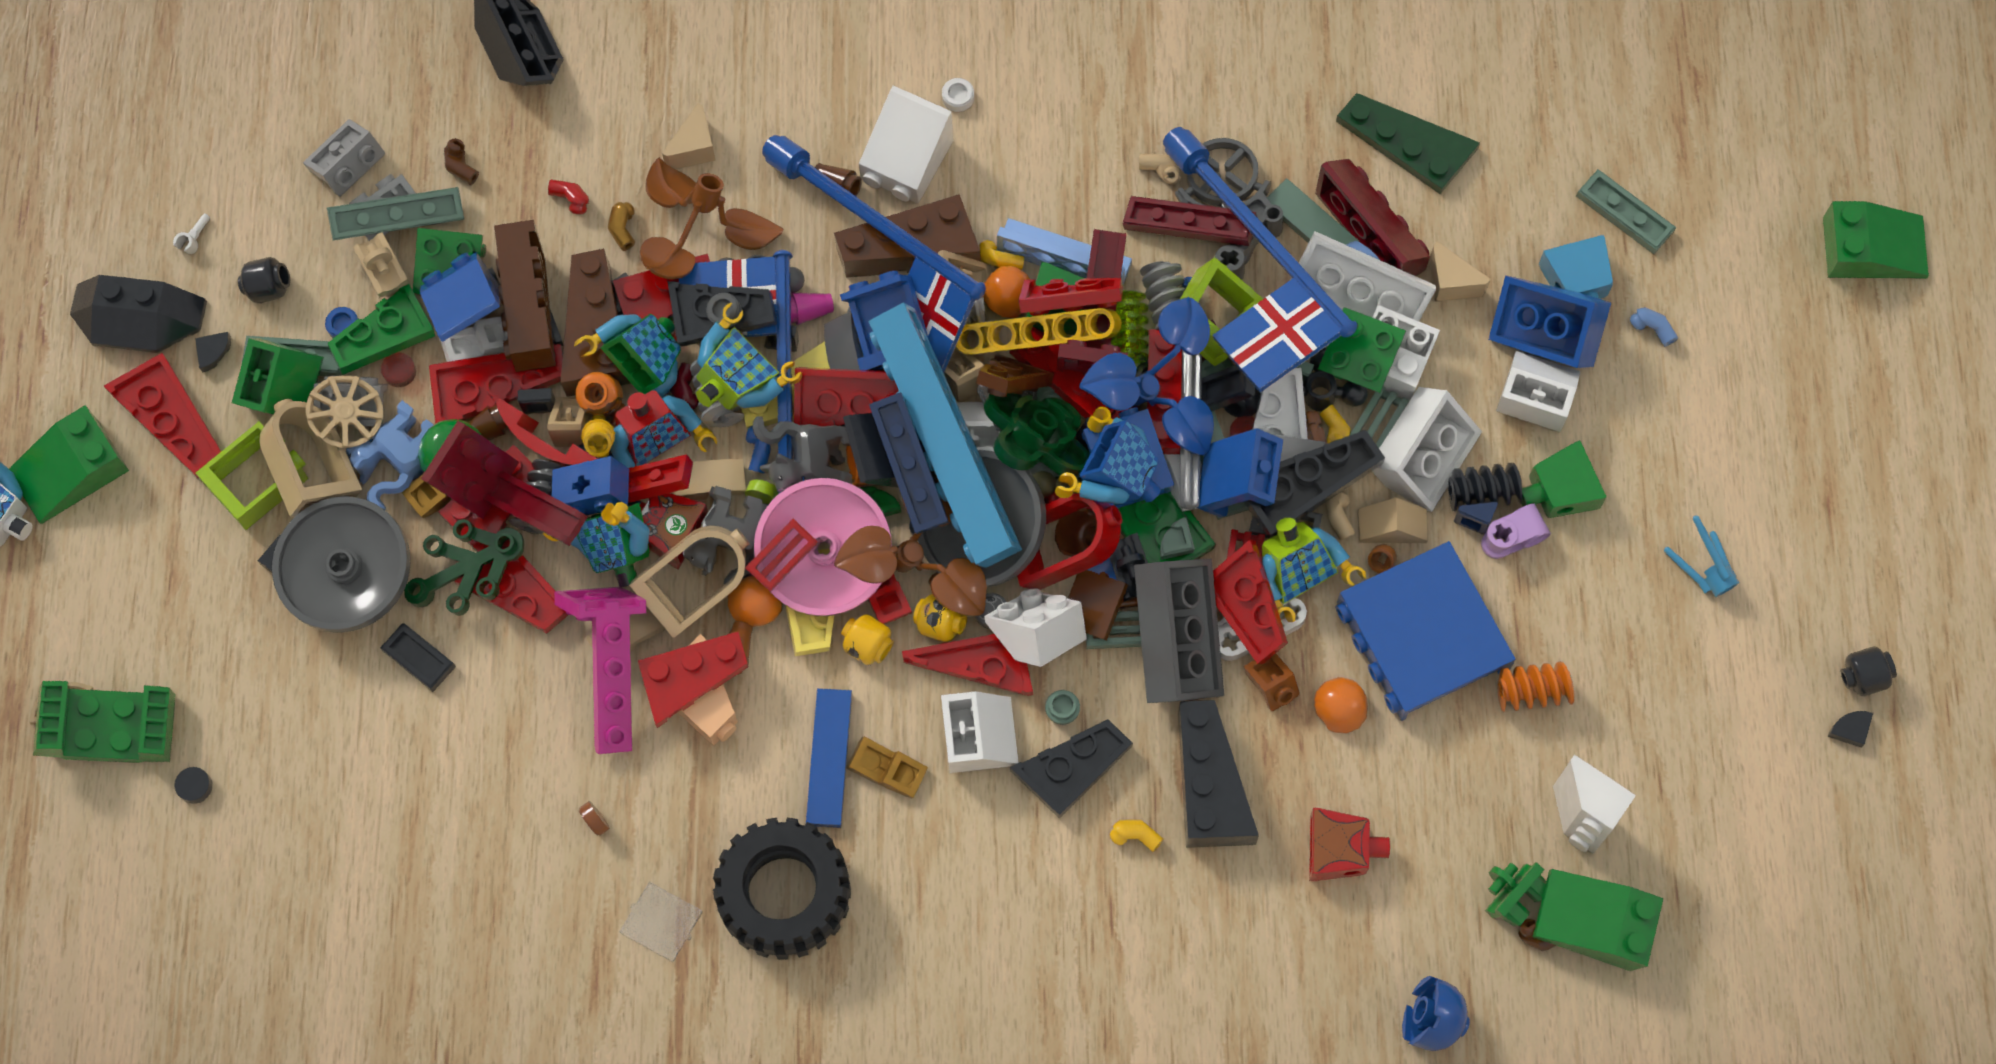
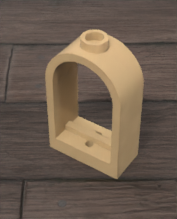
M285 399L274 405L275 413L261 431L260 447L289 515L296 516L312 504L328 498L341 496L357 497L362 488L345 449L328 445L315 436L306 419L307 402ZM312 405V413L322 411L320 408ZM325 417L314 419L313 421L317 429L322 432L331 422V419ZM279 424L296 425L312 437L332 483L309 487L303 486L280 433ZM334 427L327 438L341 442Z
M719 526L698 528L636 576L629 586L638 596L646 599L648 609L668 633L675 638L739 585L746 567L745 548L750 543L739 529L731 532ZM714 537L727 542L735 551L738 559L736 574L684 617L651 577L699 539Z

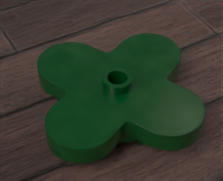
M1008 393L1007 397L988 395L983 408L986 416L1002 429L993 445L994 452L1001 462L1013 469L1022 471L1029 470L1041 462L1059 476L1068 472L1074 474L1077 479H1081L1079 476L1090 453L1085 446L1075 439L1077 429L1081 424V417L1071 404L1054 397L1038 401L1032 400L1033 395L1021 396L1014 393Z

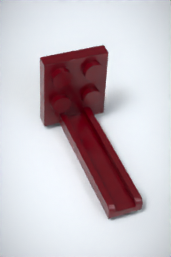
M1094 229L1087 278H1121L1127 233ZM1117 303L1114 306L1103 309H1112L1116 311ZM1096 304L1083 306L1082 310L1097 309L1099 307ZM1102 314L1098 317L1096 322L1097 329L1102 333L1108 331L1110 320L1106 315ZM1112 338L1085 342L1067 340V344H1059L1056 371L1070 370L1083 372V375H1085L1104 356L1112 353H1122L1128 355V353L1121 352L1120 347L1111 345Z
M457 421L421 477L423 481L481 519H484L493 505L567 546L571 545L588 516L577 509L512 476L519 461L460 421Z

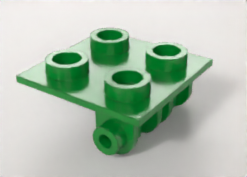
M418 228L413 278L414 294H420V287L424 284L422 280L426 276L437 270L441 273L452 267L450 263L464 253H468L470 256L477 252L480 257H485L486 244H482L483 235Z
M1344 307L1342 311L1351 321L1357 322V330L1350 337L1340 336L1327 346L1318 369L1332 374L1337 379H1344L1381 393L1406 330Z

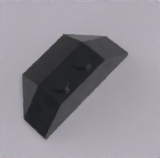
M474 0V27L499 80L522 86L552 84L564 59L539 8L530 0Z
M97 275L77 284L70 315L93 346L158 353L180 342L190 334L194 335L200 332L207 300L162 281Z

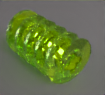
M1123 290L1122 301L1117 302L1116 312L1122 322L1121 329L1115 337H1112L1111 345L1120 347L1121 352L1128 353L1127 356L1135 364H1140L1148 361V354L1141 351L1146 350L1149 346V343L1142 339L1148 336L1149 330L1141 326H1145L1149 322V318L1142 315L1148 312L1149 306L1146 303L1140 302L1146 298V294L1134 290Z

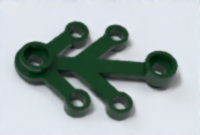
M461 519L457 521L453 526V534L462 542L473 540L489 546L477 553L448 544L437 535L428 536L423 542V549L427 554L434 558L442 556L458 561V563L425 580L422 578L410 580L404 589L406 600L416 607H426L433 601L437 589L463 577L457 592L447 598L446 607L457 616L464 615L469 610V599L483 566L492 561L488 577L478 581L476 592L485 600L495 599L500 592L499 584L508 562L517 560L524 552V538L517 530L504 528L494 534L476 528L468 520ZM468 526V532L461 536L462 528ZM510 539L509 547L502 549L505 541ZM438 541V548L431 551L432 544ZM492 584L491 591L484 594L485 586ZM420 586V592L413 596L415 588ZM461 599V606L458 609H454L455 602Z

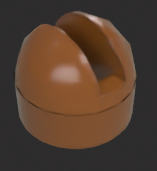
M1387 544L1375 546L1368 555L1370 568L1379 574L1393 568L1397 561L1395 549ZM1382 553L1388 555L1384 564L1378 561Z

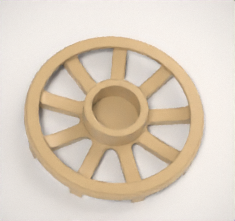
M330 376L319 383L309 394L306 403V419L312 432L324 443L338 448H352L366 443L377 433L383 420V405L377 390L361 380L360 377ZM337 383H352L345 398L342 397ZM330 385L336 400L332 401L319 393ZM357 385L369 393L357 401L353 400ZM314 400L326 404L330 407V410L312 413ZM374 400L377 413L359 410V407ZM331 417L332 421L320 432L313 420ZM358 417L376 420L370 432L357 420ZM336 425L342 427V442L327 438ZM354 425L364 437L357 441L349 442L348 426Z

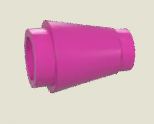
M791 293V323L800 325L834 312L833 299L830 293Z

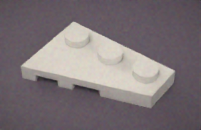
M1301 368L1293 369L1261 392L1252 430L1258 428L1270 434L1308 439Z

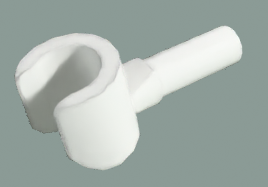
M204 213L189 233L181 232L174 237L173 245L177 249H181L183 244L189 241L184 251L187 254H194L198 250L196 239L210 217Z

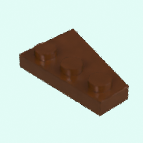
M997 353L994 358L990 359L989 364H985L979 370L976 384L987 387L989 394L1007 397L1008 393L1022 394L1024 390L1036 392L1038 388L1051 386L1054 373Z

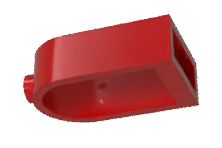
M1073 493L1069 498H1059L1046 504V524L1090 506L1097 520L1096 535L1086 550L1047 568H1044L1039 549L1032 562L1017 575L1020 587L1042 590L1106 561L1113 554L1119 543L1121 534L1120 524L1122 523L1119 509L1115 505L1111 506L1109 503L1082 498L1079 493Z

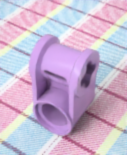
M1529 504L1514 511L1512 514L1493 521L1481 539V547L1487 556L1500 559L1523 548L1539 544L1547 539L1551 533L1536 505Z

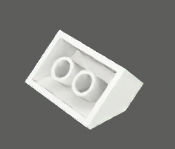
M1418 387L1379 448L1385 457L1383 464L1372 472L1385 487L1414 504L1425 508L1426 511L1432 512L1448 487V479L1451 477L1454 468H1460L1482 431L1447 390Z
M1575 754L1553 785L1563 833L1569 837V842L1575 848L1583 852L1590 851L1593 854L1612 832L1636 796Z

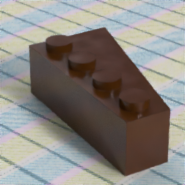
M960 194L886 217L937 254L939 251L945 250L981 262L980 249ZM864 223L834 233L836 250L846 278L875 276L890 271L907 270V273L910 272L915 256L870 224Z
M534 220L494 225L498 254L496 266L498 276L501 278V285L498 286L501 305H504L505 312L501 313V322L504 333L507 332L508 340H503L506 360L512 359L516 372L556 366L546 260Z
M604 248L571 255L561 385L567 397L576 395L578 382L591 372H602L611 375L619 381L621 386L631 384L601 349L604 345L603 342L597 345V350L594 354L587 357H581L590 350V345L587 341H582L574 346L577 339L585 335L593 336L596 334L595 330L619 315L611 268Z

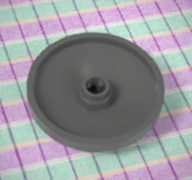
M978 450L1022 548L1021 551L987 568L979 566L985 575L987 587H992L1013 579L1032 562L1044 537L1046 507L1042 491L1029 470L1013 469L1001 462L995 452ZM952 522L943 527L938 526L924 531L918 539L919 544L923 548L925 558L931 564H941L946 568L953 559H968L963 545L966 544L963 534L954 528Z
M341 496L328 498L305 508L290 521L282 532L275 547L272 561L274 586L280 600L289 612L308 626L333 633L359 630L382 618L401 597L410 573L409 545L399 524L389 513L375 503L357 497Z

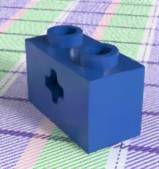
M612 456L557 468L552 471V497L577 509L586 516L602 513L607 503H613L615 506L616 503L623 502L628 506L629 468Z

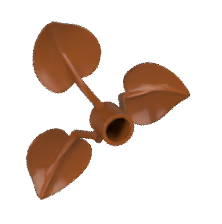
M660 157L656 159L648 172L646 192L651 200L666 208H672L678 204L686 207L692 203L694 207L676 245L664 237H651L641 245L640 258L647 270H650L651 273L659 277L679 279L687 276L693 270L695 256L691 252L682 249L699 212L710 213L718 206L720 223L726 226L724 232L726 238L736 246L748 250H757L767 246L778 238L784 229L748 210L733 208L725 213L724 203L726 199L721 196L724 183L714 174H701L696 183L686 174L670 167Z
M931 471L934 482L936 484L939 482V480L937 478L935 471ZM941 498L950 523V514L953 513L948 501L945 502ZM949 523L943 524V525H941V526H939V527L946 526V525H948ZM873 525L865 526L854 532L844 542L834 562L836 568L848 572L861 581L872 584L888 580L895 570L901 573L908 572L914 567L918 571L923 569L937 570L940 574L932 579L930 587L935 599L942 606L965 616H980L985 611L987 584L981 568L975 562L971 563L969 559L965 558L953 559L946 568L941 564L923 563L924 551L917 542L922 533H914L909 540L902 542L897 547H891V536L886 529Z

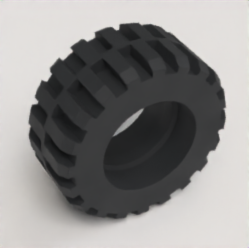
M777 817L766 819V825L758 827L754 823L748 826V833L742 837L739 834L735 835L730 840L731 848L729 850L723 849L719 857L721 864L719 868H715L713 876L715 888L713 889L714 900L725 927L732 937L734 936L747 950L751 948L756 951L757 955L766 958L769 955H776L778 960H788V955L797 954L800 958L809 955L807 950L815 946L819 950L826 945V938L830 934L835 936L841 928L840 921L847 916L849 910L848 900L851 898L849 874L839 848L835 847L833 840L826 833L821 834L818 832L817 826L808 822L805 825H801L798 819L787 817L786 822H778ZM777 859H794L804 863L813 873L816 883L815 895L809 906L796 916L787 919H771L763 916L755 909L750 900L749 887L752 878L761 867Z

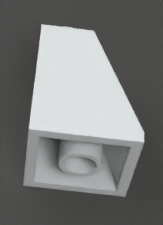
M893 85L859 162L860 177L863 181L873 188L882 187L890 191L901 201L907 202L910 200L918 204L953 142L952 111Z

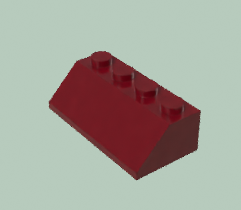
M1350 159L1326 161L1320 168L1315 194L1340 225L1376 254L1380 261L1414 276L1424 272L1430 259L1427 246L1422 240H1416L1410 233L1405 219L1401 215H1396L1391 210L1386 196L1381 191H1376L1372 187L1366 172L1360 166L1356 167Z

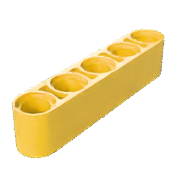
M1097 308L967 324L962 330L956 347L964 354H984L1059 345L1060 343L1067 344V340L1085 342L1109 339L1119 333L1122 322L1116 311ZM1102 314L1106 315L1110 320V327L1105 333L1100 332L1096 325L1098 317ZM1069 318L1073 319L1077 324V331L1072 337L1067 336L1064 331V324ZM1037 322L1041 323L1044 327V336L1039 341L1035 340L1031 333L1033 325ZM1004 326L1008 327L1012 333V338L1006 345L999 338V332ZM972 330L976 331L979 335V343L974 349L967 342V336Z

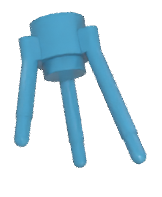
M1695 515L1693 521L1715 564L1704 571L1707 578H1702L1671 548L1665 547L1664 552L1699 584L1704 594L1712 591L1714 596L1718 597L1737 586L1739 581L1728 562L1716 532L1711 531L1709 536L1699 516Z

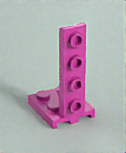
M620 587L554 591L555 605L565 610L566 614L575 616L576 620L592 621L595 751L597 754L632 751L630 616L632 614L646 613V599Z

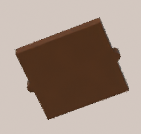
M1085 570L1076 575L1068 599L1081 602L1086 634L1107 641L1129 584L1110 578L1105 572L1098 574Z

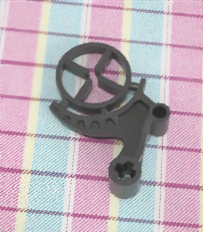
M1216 138L1202 143L1208 151L1220 148L1236 151L1224 164L1226 182L1239 191L1235 194L1241 201L1250 196L1253 190L1258 191L1243 203L1252 212H1256L1258 219L1274 237L1280 236L1283 230V211L1281 207L1272 205L1267 199L1271 188V181L1265 180L1263 184L1257 182L1258 162L1251 149L1242 142L1230 138ZM1209 156L1208 165L1220 177V173H1218L1220 170L1219 163ZM1244 157L1248 159L1253 169V175L1248 185L1230 172ZM1192 174L1187 175L1189 188L1184 190L1181 187L1175 192L1179 202L1204 205L1190 197L1194 194L1206 204L1228 208L1218 196L1208 194L1212 189L1206 183L1199 188L1194 182ZM1252 236L1250 246L1236 244L1222 246L1216 252L1215 258L1243 280L1245 265L1250 260L1259 241Z

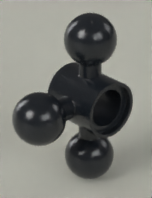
M1323 348L1310 357V363L1314 364L1313 370L1315 372L1308 377L1306 384H1303L1305 401L1311 409L1323 411L1334 404L1335 398H1342L1344 403L1351 407L1360 406L1366 401L1368 396L1367 388L1350 381L1345 383L1343 387L1337 386L1332 374L1318 369L1327 348ZM1323 387L1329 392L1325 395H1318L1313 392V389Z

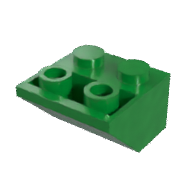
M249 338L231 403L260 412L274 414V405L282 400L292 399L293 401L307 402L309 394L314 389V384L318 381L324 357L261 338Z

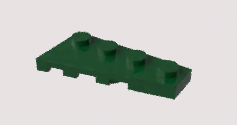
M1358 93L1352 97L1337 115L1336 122L1439 194L1445 190L1480 146L1478 141Z

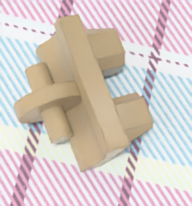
M382 232L365 243L353 246L379 298L385 295L389 297L398 292L399 288L409 284L405 273Z

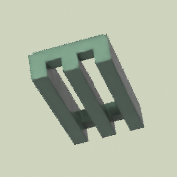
M1384 386L1381 393H1374L1350 434L1353 435L1362 431L1379 400L1382 398L1386 401L1367 431L1371 438L1374 436L1391 405L1394 404L1397 406V409L1376 443L1378 448L1381 447L1409 403L1408 399L1397 397V393L1386 391Z
M1120 611L1117 613L1114 622L1139 621V612ZM1140 625L1112 626L1109 635L1140 634ZM1086 634V649L1142 647L1141 636L1108 638L1106 641L1101 638L1093 639L1092 635Z

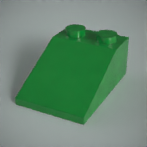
M1832 201L1823 217L1828 278H1928L1929 272L1922 215L1867 201Z
M86 405L56 422L9 468L14 473L23 492L24 499L40 524H43L129 471L101 424Z
M1550 869L1533 937L1628 971L1648 967L1664 898L1630 886Z

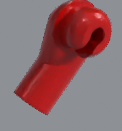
M553 179L549 181L548 195L567 198L571 202L569 210L573 214H585L587 212L589 197L580 185Z

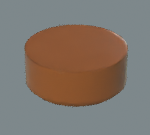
M588 801L579 808L580 815L597 836H601L610 829L604 817L591 801Z

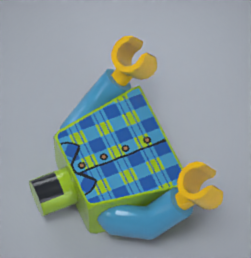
M729 303L723 309L722 320L720 322L716 321L701 341L697 360L701 370L696 378L703 386L696 391V397L703 406L710 407L718 400L728 410L738 405L742 408L765 406L785 390L784 385L787 383H798L802 378V373L799 372L793 378L786 377L787 370L795 365L794 362H787L781 368V376L777 378L780 372L735 327L731 331L728 329L731 324L738 323L743 316V311H741L736 319H729L726 311L733 304Z
M1284 518L1278 521L1276 524L1278 534L1264 541L1262 545L1263 557L1261 559L1279 616L1283 611L1288 622L1295 621V613L1290 607L1282 606L1281 602L1285 604L1338 573L1336 567H1341V577L1346 584L1355 585L1350 580V573L1354 570L1357 571L1361 578L1366 579L1365 571L1361 567L1350 564L1347 560L1350 556L1334 536L1318 527L1311 529L1304 522L1296 523L1293 518Z

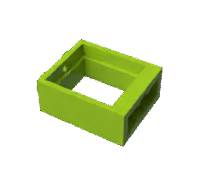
M1215 257L1196 270L1180 298L1190 297L1199 302L1209 285L1239 311L1237 317L1263 300L1249 285L1244 283ZM1208 319L1210 327L1209 341L1204 350L1199 354L1216 366L1229 358V356L1213 339L1212 335L1220 329Z
M260 421L196 472L204 485L245 530L283 500L276 483H274L244 507L221 481L261 448L260 434L264 426ZM293 449L289 454L303 484L309 479L302 469L306 463Z

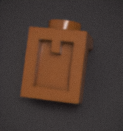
M1277 654L1273 655L1264 664H1257L1253 660L1243 666L1248 678L1264 695L1267 707L1271 711L1289 704L1294 698L1299 696L1300 692L1294 673Z

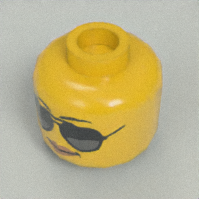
M930 594L925 599H920L917 603L913 621L921 635L942 642H949L957 634L963 633L967 623V616L948 610L935 599L933 594Z
M863 614L857 620L853 617L850 618L841 631V635L845 637L843 641L844 651L865 665H871L874 662L880 664L894 644V641L891 639V629L869 614Z

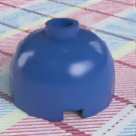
M1432 976L1422 979L1412 992L1413 995L1418 996L1413 1009L1407 1005L1402 1023L1403 1038L1410 1042L1408 1044L1425 1050H1444L1453 1045L1460 1037H1463L1469 1028L1470 1019L1468 1017L1466 1000L1457 987L1446 981Z

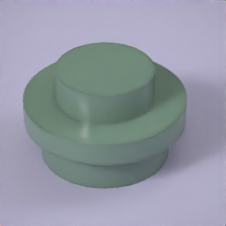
M1058 690L1048 697L1045 705L1046 714L1056 724H1069L1079 715V700L1070 691Z

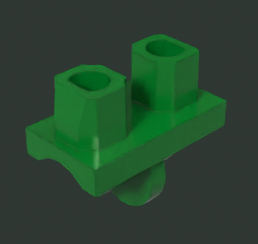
M1537 862L1532 866L1524 864L1519 871L1513 863H1510L1504 870L1494 866L1489 871V875L1494 882L1488 890L1496 896L1498 894V896L1485 911L1492 918L1501 917L1512 926H1520L1529 916L1530 912L1519 902V899L1526 893L1534 902L1542 900L1546 880L1541 876V873L1545 869Z

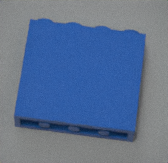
M1450 541L1341 591L1339 594L1338 605L1335 606L1336 612L1343 624H1349L1354 633L1351 637L1355 648L1360 654L1364 653L1370 663L1368 670L1373 681L1376 684L1381 683L1386 692L1384 700L1392 714L1397 712L1401 721L1407 718L1408 713L1496 671L1499 675L1502 668H1509L1510 670L1516 660Z

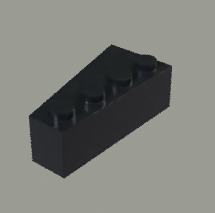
M1364 430L1281 461L1274 504L1264 506L1252 500L1243 502L1270 539L1278 534L1276 530L1278 521L1284 518H1293L1296 522L1381 466L1385 457L1368 432Z
M1215 700L1180 701L1178 723L1186 848L1256 845L1259 834Z

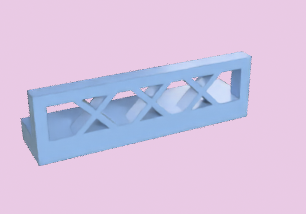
M1008 218L1005 228L1000 227L997 233V251L1024 256V261L1041 266V262H1046L1080 277L1087 278L1091 245ZM1126 256L1123 258L1121 272L1122 285H1124L1132 264V258Z

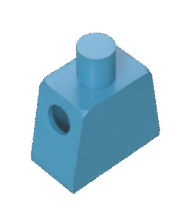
M1604 235L1543 251L1539 267L1550 286L1599 299L1608 296L1613 286V279Z

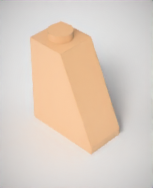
M700 634L690 645L706 641V638ZM724 684L715 690H710L695 700L694 704L684 711L680 710L678 712L713 746L719 740L721 742L726 741L735 732V725L738 723Z

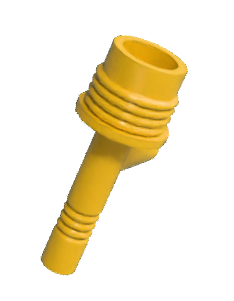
M593 415L592 420L584 425L581 439L586 451L590 455L599 458L609 455V451L615 441V431L613 426L606 421V416Z

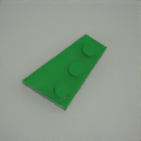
M409 284L399 288V291L388 300L383 298L375 305L376 309L364 319H357L328 342L329 350L342 375L435 337L434 330Z

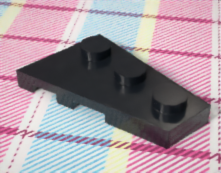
M667 281L677 342L681 347L701 343L714 324L708 318L706 308L709 300L719 293L733 295L740 303L743 311L741 320L728 328L730 331L735 327L740 333L777 325L773 296L769 289L734 286L723 288L711 287L708 284L696 283V285H687Z
M1107 719L1070 737V740L1056 747L1048 748L1023 763L1019 762L1011 766L1010 771L1060 818L1133 746V742Z

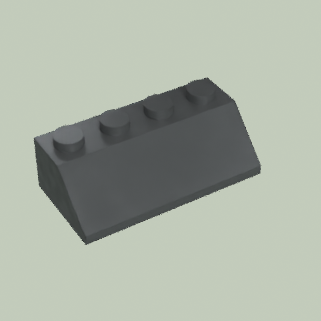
M1212 559L1164 561L1134 565L1147 703L1224 696Z

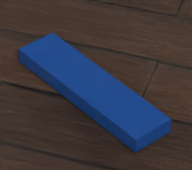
M817 688L806 823L808 822L817 827L841 828L852 690Z

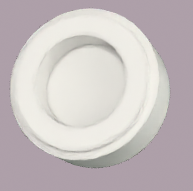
M954 78L947 81L942 88V101L945 107L954 112H962L970 108L974 102V89L971 83L962 78Z

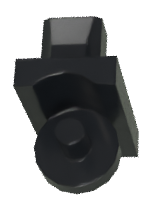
M1134 533L1120 539L1115 551L1109 557L1116 579L1129 584L1123 598L1124 602L1137 598L1134 565L1148 563L1138 533Z

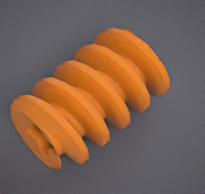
M1557 662L1554 669L1549 663H1543L1540 671L1536 665H1529L1526 672L1523 667L1516 666L1513 674L1509 668H1502L1500 670L1497 689L1499 704L1503 712H1505L1507 702H1511L1514 710L1519 711L1521 700L1525 701L1528 709L1533 708L1534 699L1537 698L1542 708H1546L1548 697H1552L1556 706H1560L1561 698L1564 695L1570 705L1574 703L1573 681L1564 662Z

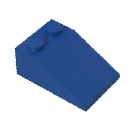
M477 252L470 256L468 253L458 256L450 263L452 265L451 268L443 273L439 270L434 271L422 280L424 284L420 287V294L437 335L442 342L500 307L499 284Z
M1505 276L1488 340L1575 368L1594 367L1611 302L1550 285Z

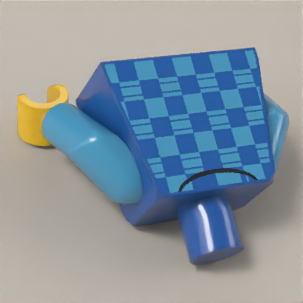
M1098 407L1093 416L1089 418L1087 426L1091 431L1095 433L1101 432L1079 476L1083 482H1077V478L1072 473H1063L1058 481L1067 483L1070 488L1057 486L1055 489L1056 495L1060 498H1069L1073 492L1080 493L1082 498L1113 504H1123L1140 497L1146 502L1153 501L1161 490L1151 479L1158 465V457L1150 449L1143 429L1131 424L1128 420H1122L1118 417L1112 419L1111 413L1106 407Z

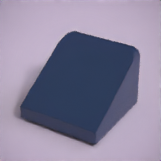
M1488 502L1459 506L1454 522L1480 534H1485L1498 503Z

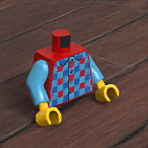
M652 390L647 394L640 392L632 394L627 400L628 405L616 412L615 441L610 451L617 461L627 468L644 465L690 437L689 432L691 431L694 432L695 443L703 452L707 451L701 444L702 440L705 437H711L717 445V438L709 428H702L700 425L702 421L685 400L669 395L662 398L656 390Z

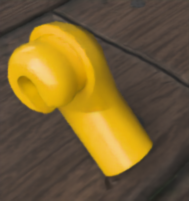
M985 240L979 244L981 262L997 268L1010 265L1022 270L1024 256L997 251V245L993 241Z
M1333 404L1319 414L1329 427L1327 444L1350 435V426Z
M1119 820L1113 825L1114 829L1110 832V839L1117 845H1123L1128 839H1138L1152 852L1164 840L1163 837L1142 820Z

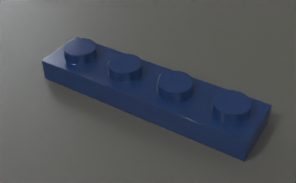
M900 392L869 404L915 533L919 534L949 523L903 394Z

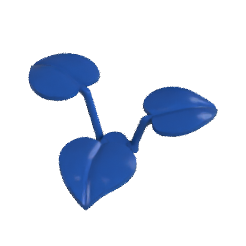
M1186 297L1171 302L1160 313L1158 319L1160 334L1167 343L1175 345V347L1151 370L1135 377L1136 365L1134 361L1125 354L1112 353L1098 360L1088 370L1079 387L1093 395L1105 406L1114 410H1126L1149 402L1151 406L1156 404L1169 405L1172 408L1167 410L1162 416L1163 427L1167 435L1188 452L1205 455L1210 449L1214 430V420L1210 408L1205 402L1194 396H1186L1178 404L1173 399L1158 398L1159 382L1154 377L1181 349L1189 355H1197L1204 350L1209 341L1210 327L1205 311L1193 298Z

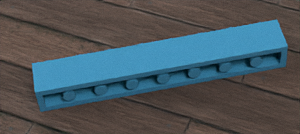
M903 302L869 320L868 322L873 331L869 334L871 341L878 351H882L886 360L883 362V368L891 381L895 380L899 389L897 393L901 392L904 396L919 440L922 441L926 452L924 454L931 471H935L939 480L936 483L938 493L945 502L948 501L953 512L950 514V520L954 528L958 532H962L966 544L963 545L966 556L971 563L975 562L976 565L987 568L1021 551L1022 548L915 308Z

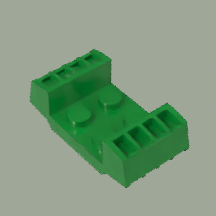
M42 681L39 687L33 756L58 757L66 760L129 763L170 762L176 694L169 687L144 685V692L141 693L70 689L68 681Z

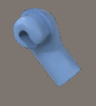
M1644 307L1637 309V313L1630 317V322L1635 329L1643 330L1646 326L1654 329L1664 347L1671 345L1678 339L1677 334L1666 317L1658 312Z

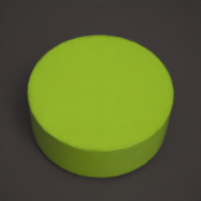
M760 479L751 480L745 491V496L762 499L764 504H770L779 494L775 485Z

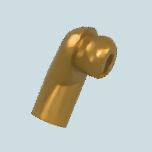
M618 202L611 208L607 226L608 231L622 251L629 250L635 245V240L626 228L627 220L632 219V215L635 214L634 207L629 202Z

